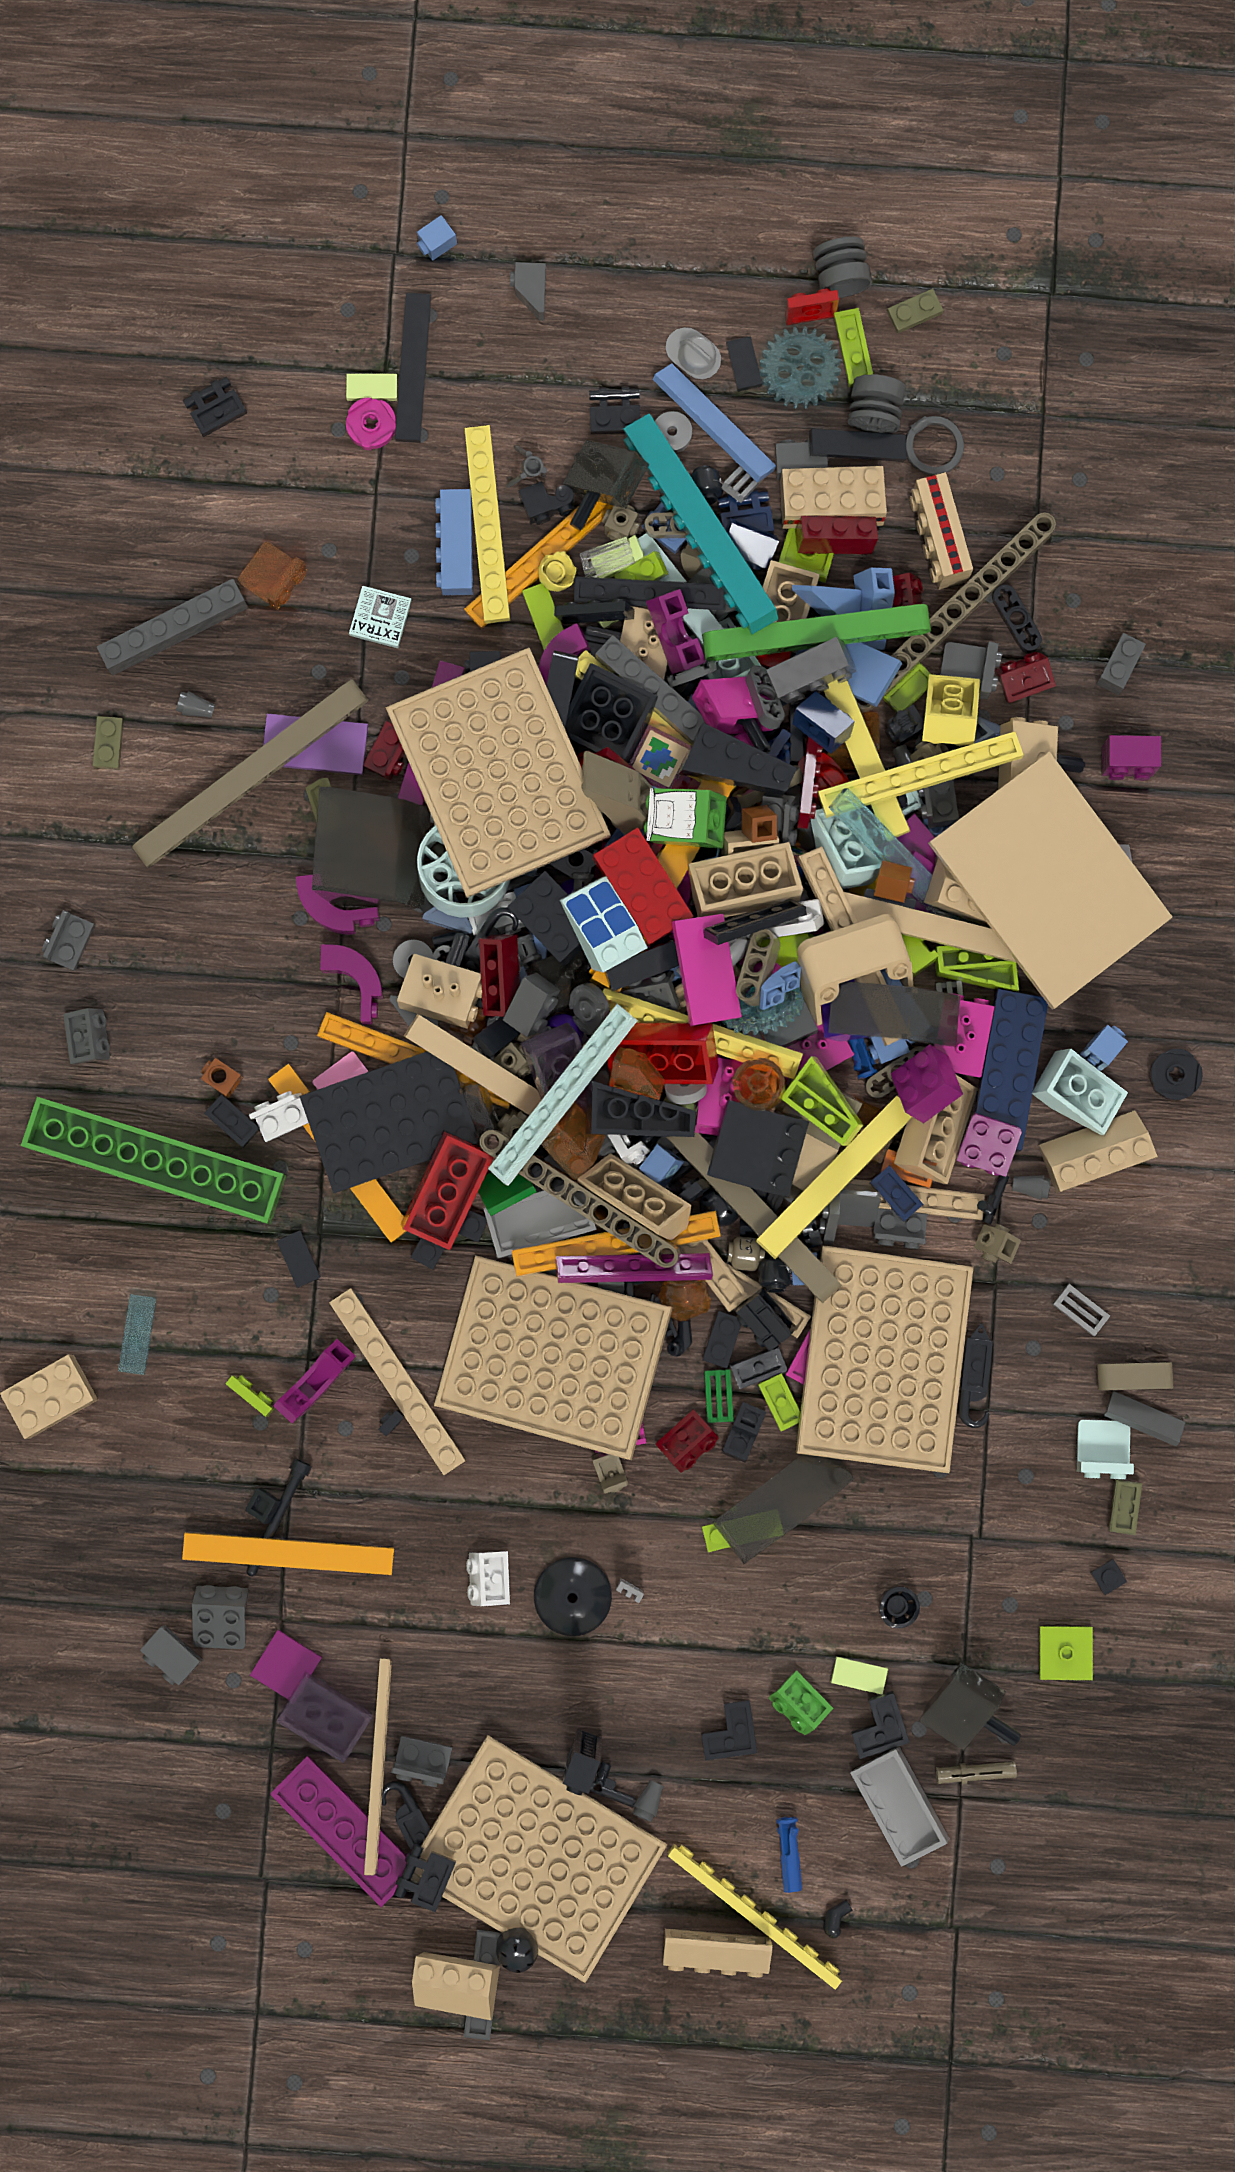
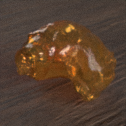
M705 1280L663 1281L659 1293L660 1302L662 1305L673 1308L670 1317L674 1320L687 1321L690 1318L706 1313L710 1308L711 1299L706 1290Z

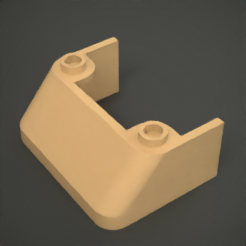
M883 914L807 939L798 947V964L801 966L800 984L803 1002L805 1001L817 1026L822 1024L821 1005L832 1002L837 997L840 983L885 968L886 973L891 979H900L909 995L914 994L912 963L899 926L893 916L889 914Z

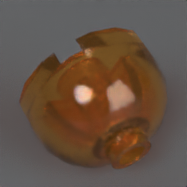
M766 1058L745 1061L737 1068L733 1077V1090L737 1100L745 1107L754 1111L774 1108L781 1102L785 1093V1078L780 1067Z

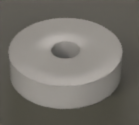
M671 411L661 414L655 420L675 453L687 448L692 439V425L685 415ZM670 429L677 431L674 436H670L667 432Z
M408 940L400 944L395 950L393 965L398 975L405 979L410 965L409 959L413 957V954L433 959L431 949L424 942Z
M707 1084L664 1085L667 1099L675 1104L683 1105L697 1102L707 1093Z

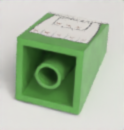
M650 788V795L647 796L646 807L649 811L648 821H646L644 826L645 836L647 837L646 841L656 844L723 848L727 797L711 790Z

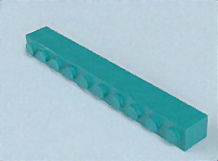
M650 413L623 428L626 436L623 442L630 453L635 452L637 455L635 460L640 470L648 472L650 476L648 481L654 491H660L662 494L660 499L667 511L671 509L675 514L673 520L678 529L684 528L687 533L685 538L692 550L696 548L700 553L698 559L703 568L707 569L709 567L712 575L710 577L716 588H722L725 592L723 597L730 609L734 607L738 612L736 618L743 629L747 627L750 633L754 634L778 620L776 607Z

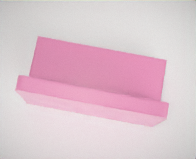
M350 1052L313 1080V1084L317 1089L366 1073L368 1070L354 1052Z

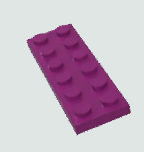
M308 1755L270 1795L382 1907L394 1895L397 1887L396 1880L403 1873L407 1863L405 1862L407 1855L380 1828L377 1873L374 1876L364 1875L368 1815Z

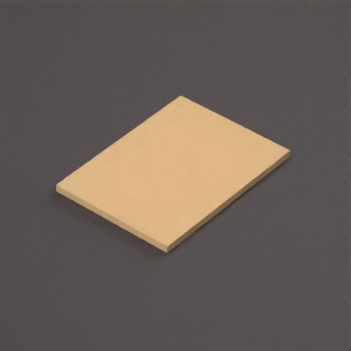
M530 648L386 707L467 898L611 838L597 805L590 798H587L582 791L583 770Z
M1050 751L928 843L1052 1010L1172 918V915Z
M821 1246L819 1261L842 1286L824 1303L816 1296L814 1299L796 1453L949 1473L973 1267Z
M475 1255L434 1406L632 1460L673 1308L582 1283H558L557 1277L540 1272L516 1277L514 1265Z
M487 1735L421 1846L424 1849L421 1858L428 1860L431 1851L456 1860L442 1897L502 1933L512 1928L526 1929L538 1944V1955L586 1983L665 1850L667 1843L588 1795L582 1793V1796L567 1791V1785L563 1784V1780ZM416 1867L412 1879L419 1882L423 1869Z

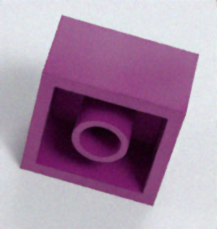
M1109 735L1102 745V776H1109V780H1123L1124 776H1132L1134 780L1138 781L1149 780L1161 767V736Z
M928 1045L891 1073L905 1113L923 1124L963 1095L949 1057L932 1045Z

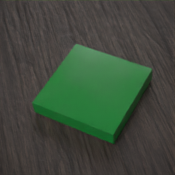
M490 1172L485 1175L478 1193L490 1216H493L536 1193L532 1182L520 1174H517L508 1186Z

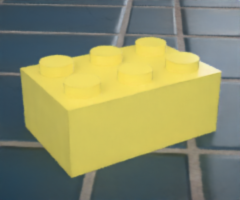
M929 674L922 741H928L933 744L949 743L957 746L974 744L980 679Z

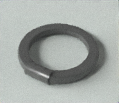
M924 416L909 427L910 429L906 435V456L914 468L924 474L937 475L947 473L958 465L964 452V440L959 428L953 422L940 416ZM929 425L945 427L952 433L956 442L954 457L949 463L940 467H930L918 460L913 450L914 436Z

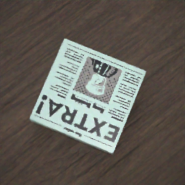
M362 586L349 635L399 648L412 602L411 598Z

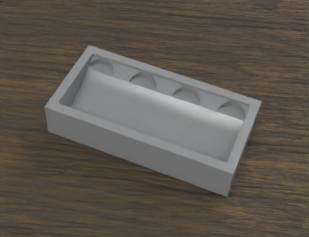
M565 1185L555 1187L554 1189L562 1191ZM546 1191L534 1193L493 1216H490L487 1209L483 1208L498 1258L511 1255V1250L552 1243L597 1229L595 1223ZM577 1191L574 1195V1201L577 1205L582 1206L586 1202V1195L582 1191Z
M899 1746L887 1750L850 1772L901 1867L948 1843L949 1836Z

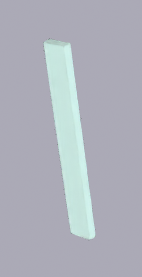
M616 1004L488 1168L504 1184L509 1186L638 1021L623 1007Z

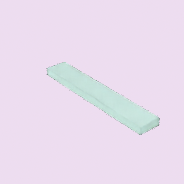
M647 534L638 538L645 556L653 551H657L661 555L669 575L659 581L687 582L653 538ZM687 609L689 614L683 617L685 624L702 645L703 633L723 629L709 610Z

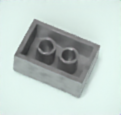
M838 637L767 669L778 698L787 704L791 702L792 705L806 699L805 695L815 691L818 693L824 692L829 689L828 684L835 680L838 683H842L851 679L852 673L857 672L845 643Z

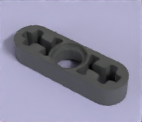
M758 665L753 666L747 674L745 681L759 722L768 729H777L785 717L782 704L776 694L767 669ZM760 694L767 696L770 700L762 698Z

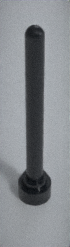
M297 1458L293 1459L289 1467L291 1469V1477L280 1498L281 1502L262 1538H274L300 1480H304L305 1476H309L313 1466ZM249 1565L247 1574L251 1577L255 1576L260 1565Z

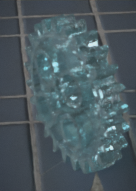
M794 326L792 334H789L784 329L783 338L775 334V343L768 341L767 348L769 350H763L762 356L765 359L760 360V366L764 368L760 370V376L766 377L763 380V386L771 385L768 389V394L777 393L775 397L776 402L784 398V406H787L792 401L794 409H797L799 402H802L804 408L807 409L808 401L817 406L818 397L825 401L827 398L826 392L833 393L834 388L832 385H838L839 379L835 376L841 374V369L837 368L841 364V359L835 358L838 355V349L830 350L833 346V341L824 342L826 334H822L818 338L816 336L817 329L808 334L807 327L804 326L802 333H799L796 326ZM789 348H796L800 353L793 356L788 354L787 350ZM819 357L823 360V363L815 365L810 359ZM800 364L804 365L801 371L797 370ZM785 370L788 371L791 376L788 378H781L779 377L778 372ZM808 379L814 385L807 388L801 384V381Z
M751 987L750 991L746 993L747 998L754 995L755 987ZM800 987L786 992L784 1002L762 1010L760 1005L749 1006L738 997L742 1017L722 1022L723 1025L727 1024V1029L734 1028V1033L742 1030L743 1035L750 1031H753V1035H756L759 1031L767 1034L768 1029L777 1031V1026L779 1025L787 1027L786 1022H794V1016H800V1010L804 1009V1000Z

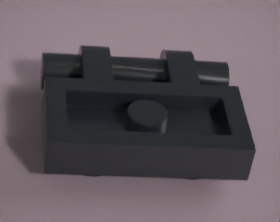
M227 376L219 381L217 379L211 381V385L199 392L195 390L190 393L191 396L182 400L187 409L197 405L198 409L191 412L190 415L203 437L247 414L234 389L226 394L223 390L231 386ZM215 394L217 395V399L206 405L203 402L205 399Z
M622 386V389L607 390V387H599V390H589V401H600V407H590L591 434L625 433L623 428L640 419V405H630V399H640L639 388L629 389V386ZM622 399V406H607V400Z
M414 1844L411 1853H407L405 1858L407 1863L403 1873L396 1880L397 1887L394 1895L404 1898L406 1891L410 1890L414 1892L411 1903L436 1913L456 1860L431 1851L428 1860L422 1859L421 1854L424 1848ZM416 1867L423 1869L418 1883L411 1880Z

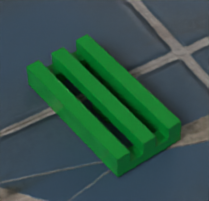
M731 1370L704 1371L707 1423L734 1422ZM721 1375H725L728 1417H723ZM710 1376H715L717 1417H712Z

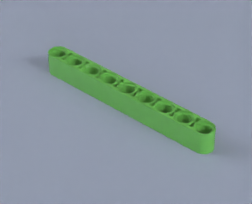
M917 604L775 622L754 634H751L747 627L744 629L736 627L713 630L703 633L702 639L705 660L719 661L812 649L835 637H838L845 644L922 635L929 633L931 626L928 606L926 604Z

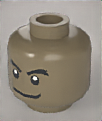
M737 1236L733 1242H729L727 1262H731L734 1269L755 1271L758 1268L759 1262L765 1259V1249L756 1242L758 1238Z

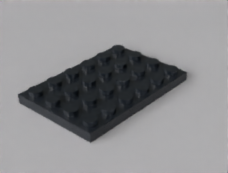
M428 1051L299 1096L333 1193L431 1160L444 1131L471 1144L480 1142L455 1069Z

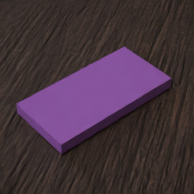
M267 714L263 745L300 717ZM342 721L283 767L363 775L368 724Z

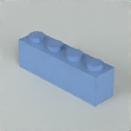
M471 489L440 490V498H436V513H440L441 523H436V538H441V547H436V561L441 563V572L436 573L437 587H441L443 595H473Z

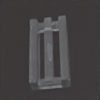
M627 537L580 553L586 577H596L635 563L632 556L633 552L630 548V540ZM624 547V550L607 554L599 559L588 562V559Z

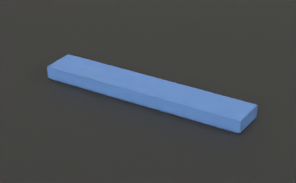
M672 363L655 374L653 381L757 483L775 470L776 465Z

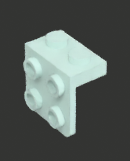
M1080 1420L1078 1422L1077 1472H1084V1478H1100V1473H1110V1479H1126V1474H1134V1464L1130 1463V1427L1118 1421Z

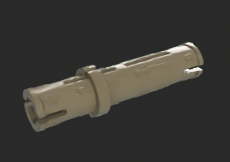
M1014 1761L967 1766L965 1763H959V1766L936 1767L937 1784L953 1782L967 1784V1781L1017 1777Z

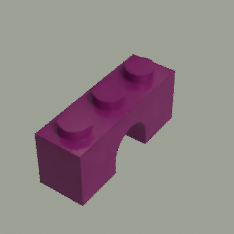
M678 589L646 601L671 674L705 663L706 660L698 638H690L683 625V617L689 614L681 590Z

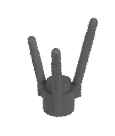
M515 445L514 449L525 456V459L521 463L522 472L520 475L507 483L506 487L510 488L522 479L540 475V473L545 478L547 468L543 467L542 460L537 456H532L531 451H526L520 446Z

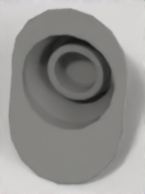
M680 328L671 333L666 341L668 357L688 375L695 379H707L717 373L721 364L720 352L700 332L692 328Z

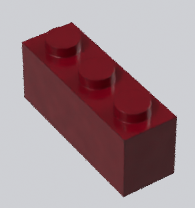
M801 516L795 531L797 553L872 554L878 541L876 517Z
M493 934L479 939L483 1015L505 1017L520 986L517 935Z

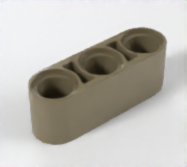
M768 929L755 932L751 936L736 986L737 996L749 1006L760 1005L761 987L772 975L780 950L779 938ZM770 937L769 945L761 948L762 940ZM759 962H763L762 969L754 973V966ZM751 987H755L754 995L752 997L747 998V990Z
M1172 1362L1097 1364L1098 1390L1173 1389Z

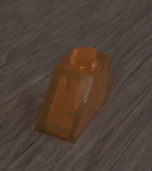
M619 1047L613 1061L609 1086L660 1100L666 1081L659 1071H657L644 1053Z

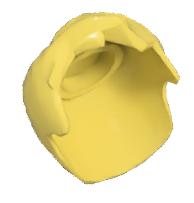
M557 551L553 555H546L541 560L538 567L540 582L545 588L550 591L559 592L567 589L574 583L576 567L565 551Z

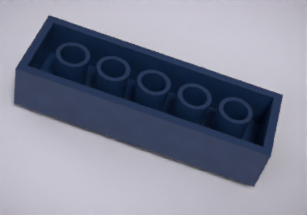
M998 989L994 994L992 1006L995 1007L973 1114H981L1020 1127L1021 1136L1015 1152L1019 1153L1022 1151L1048 1004L1043 997Z

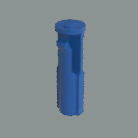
M864 1038L848 1040L847 1042L854 1053L852 1056L854 1071L857 1070L860 1074L857 1076L858 1079H864L878 1072L877 1069L872 1067L875 1061L868 1053Z
M781 1817L776 1819V1823L779 1824L777 1832L780 1836L783 1887L786 1893L802 1890L800 1856L797 1843L799 1829L795 1826L798 1821L797 1817Z

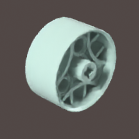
M435 825L424 837L417 856L419 881L428 901L445 914L459 918L475 917L493 909L503 899L508 890L510 880L470 896L468 903L453 902V892H464L447 851L439 858L430 850L436 842L444 845ZM427 856L432 861V863L423 865L425 857ZM442 872L448 878L444 882H437L434 879L435 874ZM449 893V901L442 898L441 895ZM474 896H477L480 899H482L480 901L473 902Z

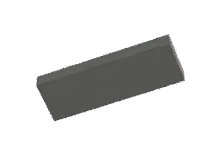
M1115 1391L1110 1395L1104 1415L1176 1447L1180 1443L1185 1422Z

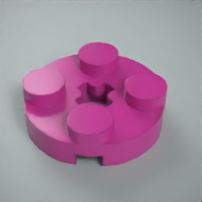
M363 398L355 402L350 407L346 418V429L349 437L356 445L361 446L365 450L381 448L389 443L396 432V418L390 405L383 400L379 401L372 398ZM368 418H370L372 421L375 419L378 421L375 424V428L371 429L365 427L367 425L366 420Z

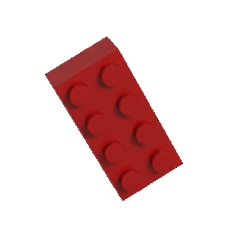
M636 828L593 855V861L602 875L607 877L632 916L647 947L672 932L673 921L694 917L639 828Z
M635 1023L607 1059L611 1083L713 1084L719 1068L713 1024L705 1023L690 1026V1023Z
M444 1131L401 1222L402 1229L450 1250L494 1157L486 1153L482 1148Z

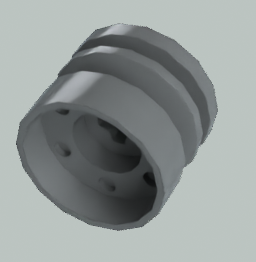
M836 238L822 243L813 250V259L816 262L815 268L820 272L818 275L820 290H837L838 297L843 298L858 294L872 285L870 267L867 263H864L867 260V253L864 251L865 243L862 238Z
M861 375L856 377L852 389V399L855 402L850 404L851 413L848 415V424L857 430L870 433L891 434L899 431V419L902 416V411L898 407L904 403L906 385L902 381L883 375Z

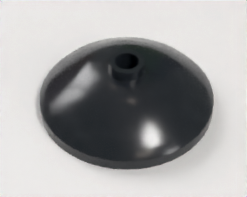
M568 1557L553 1562L541 1573L535 1585L534 1605L538 1616L549 1629L561 1635L581 1636L590 1633L602 1624L611 1607L612 1591L608 1578L596 1564L583 1558ZM570 1593H575L578 1599L576 1602L571 1603L568 1601L567 1596Z

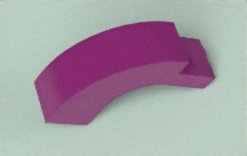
M577 623L557 634L545 648L539 663V671L545 685L547 686L554 650L579 656L585 650L591 651L585 635Z
M321 873L296 877L297 891L302 905L311 918L323 928L339 934L352 935L356 934L355 924H359V927H370L375 925L374 922L380 921L377 907L341 910L330 904L326 898L324 878Z
M321 944L320 970L322 973L348 975L359 984L361 990V1023L373 1025V1018L378 1017V1003H373V999H384L382 984L375 969L364 956L353 949L340 945Z
M336 1339L323 1351L299 1381L277 1400L273 1407L293 1424L319 1400L356 1356Z

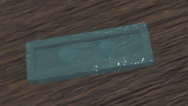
M130 1294L118 1371L145 1375L157 1298Z

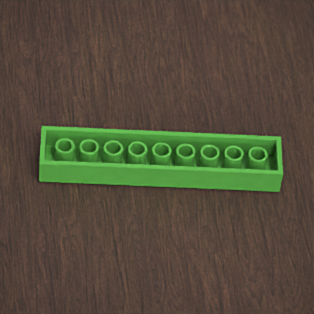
M40 1097L36 1098L21 1143L22 1147L269 1225L272 1223L287 1177L273 1170Z

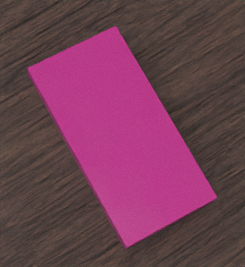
M724 914L672 922L690 1026L742 1017L739 999L736 994V982L729 942L717 945L704 938L703 929L724 922Z

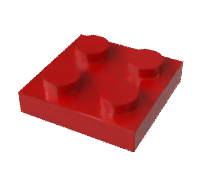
M821 289L816 294L806 295L805 293H797L792 295L791 298H787L785 310L786 325L834 318L839 302L838 291Z

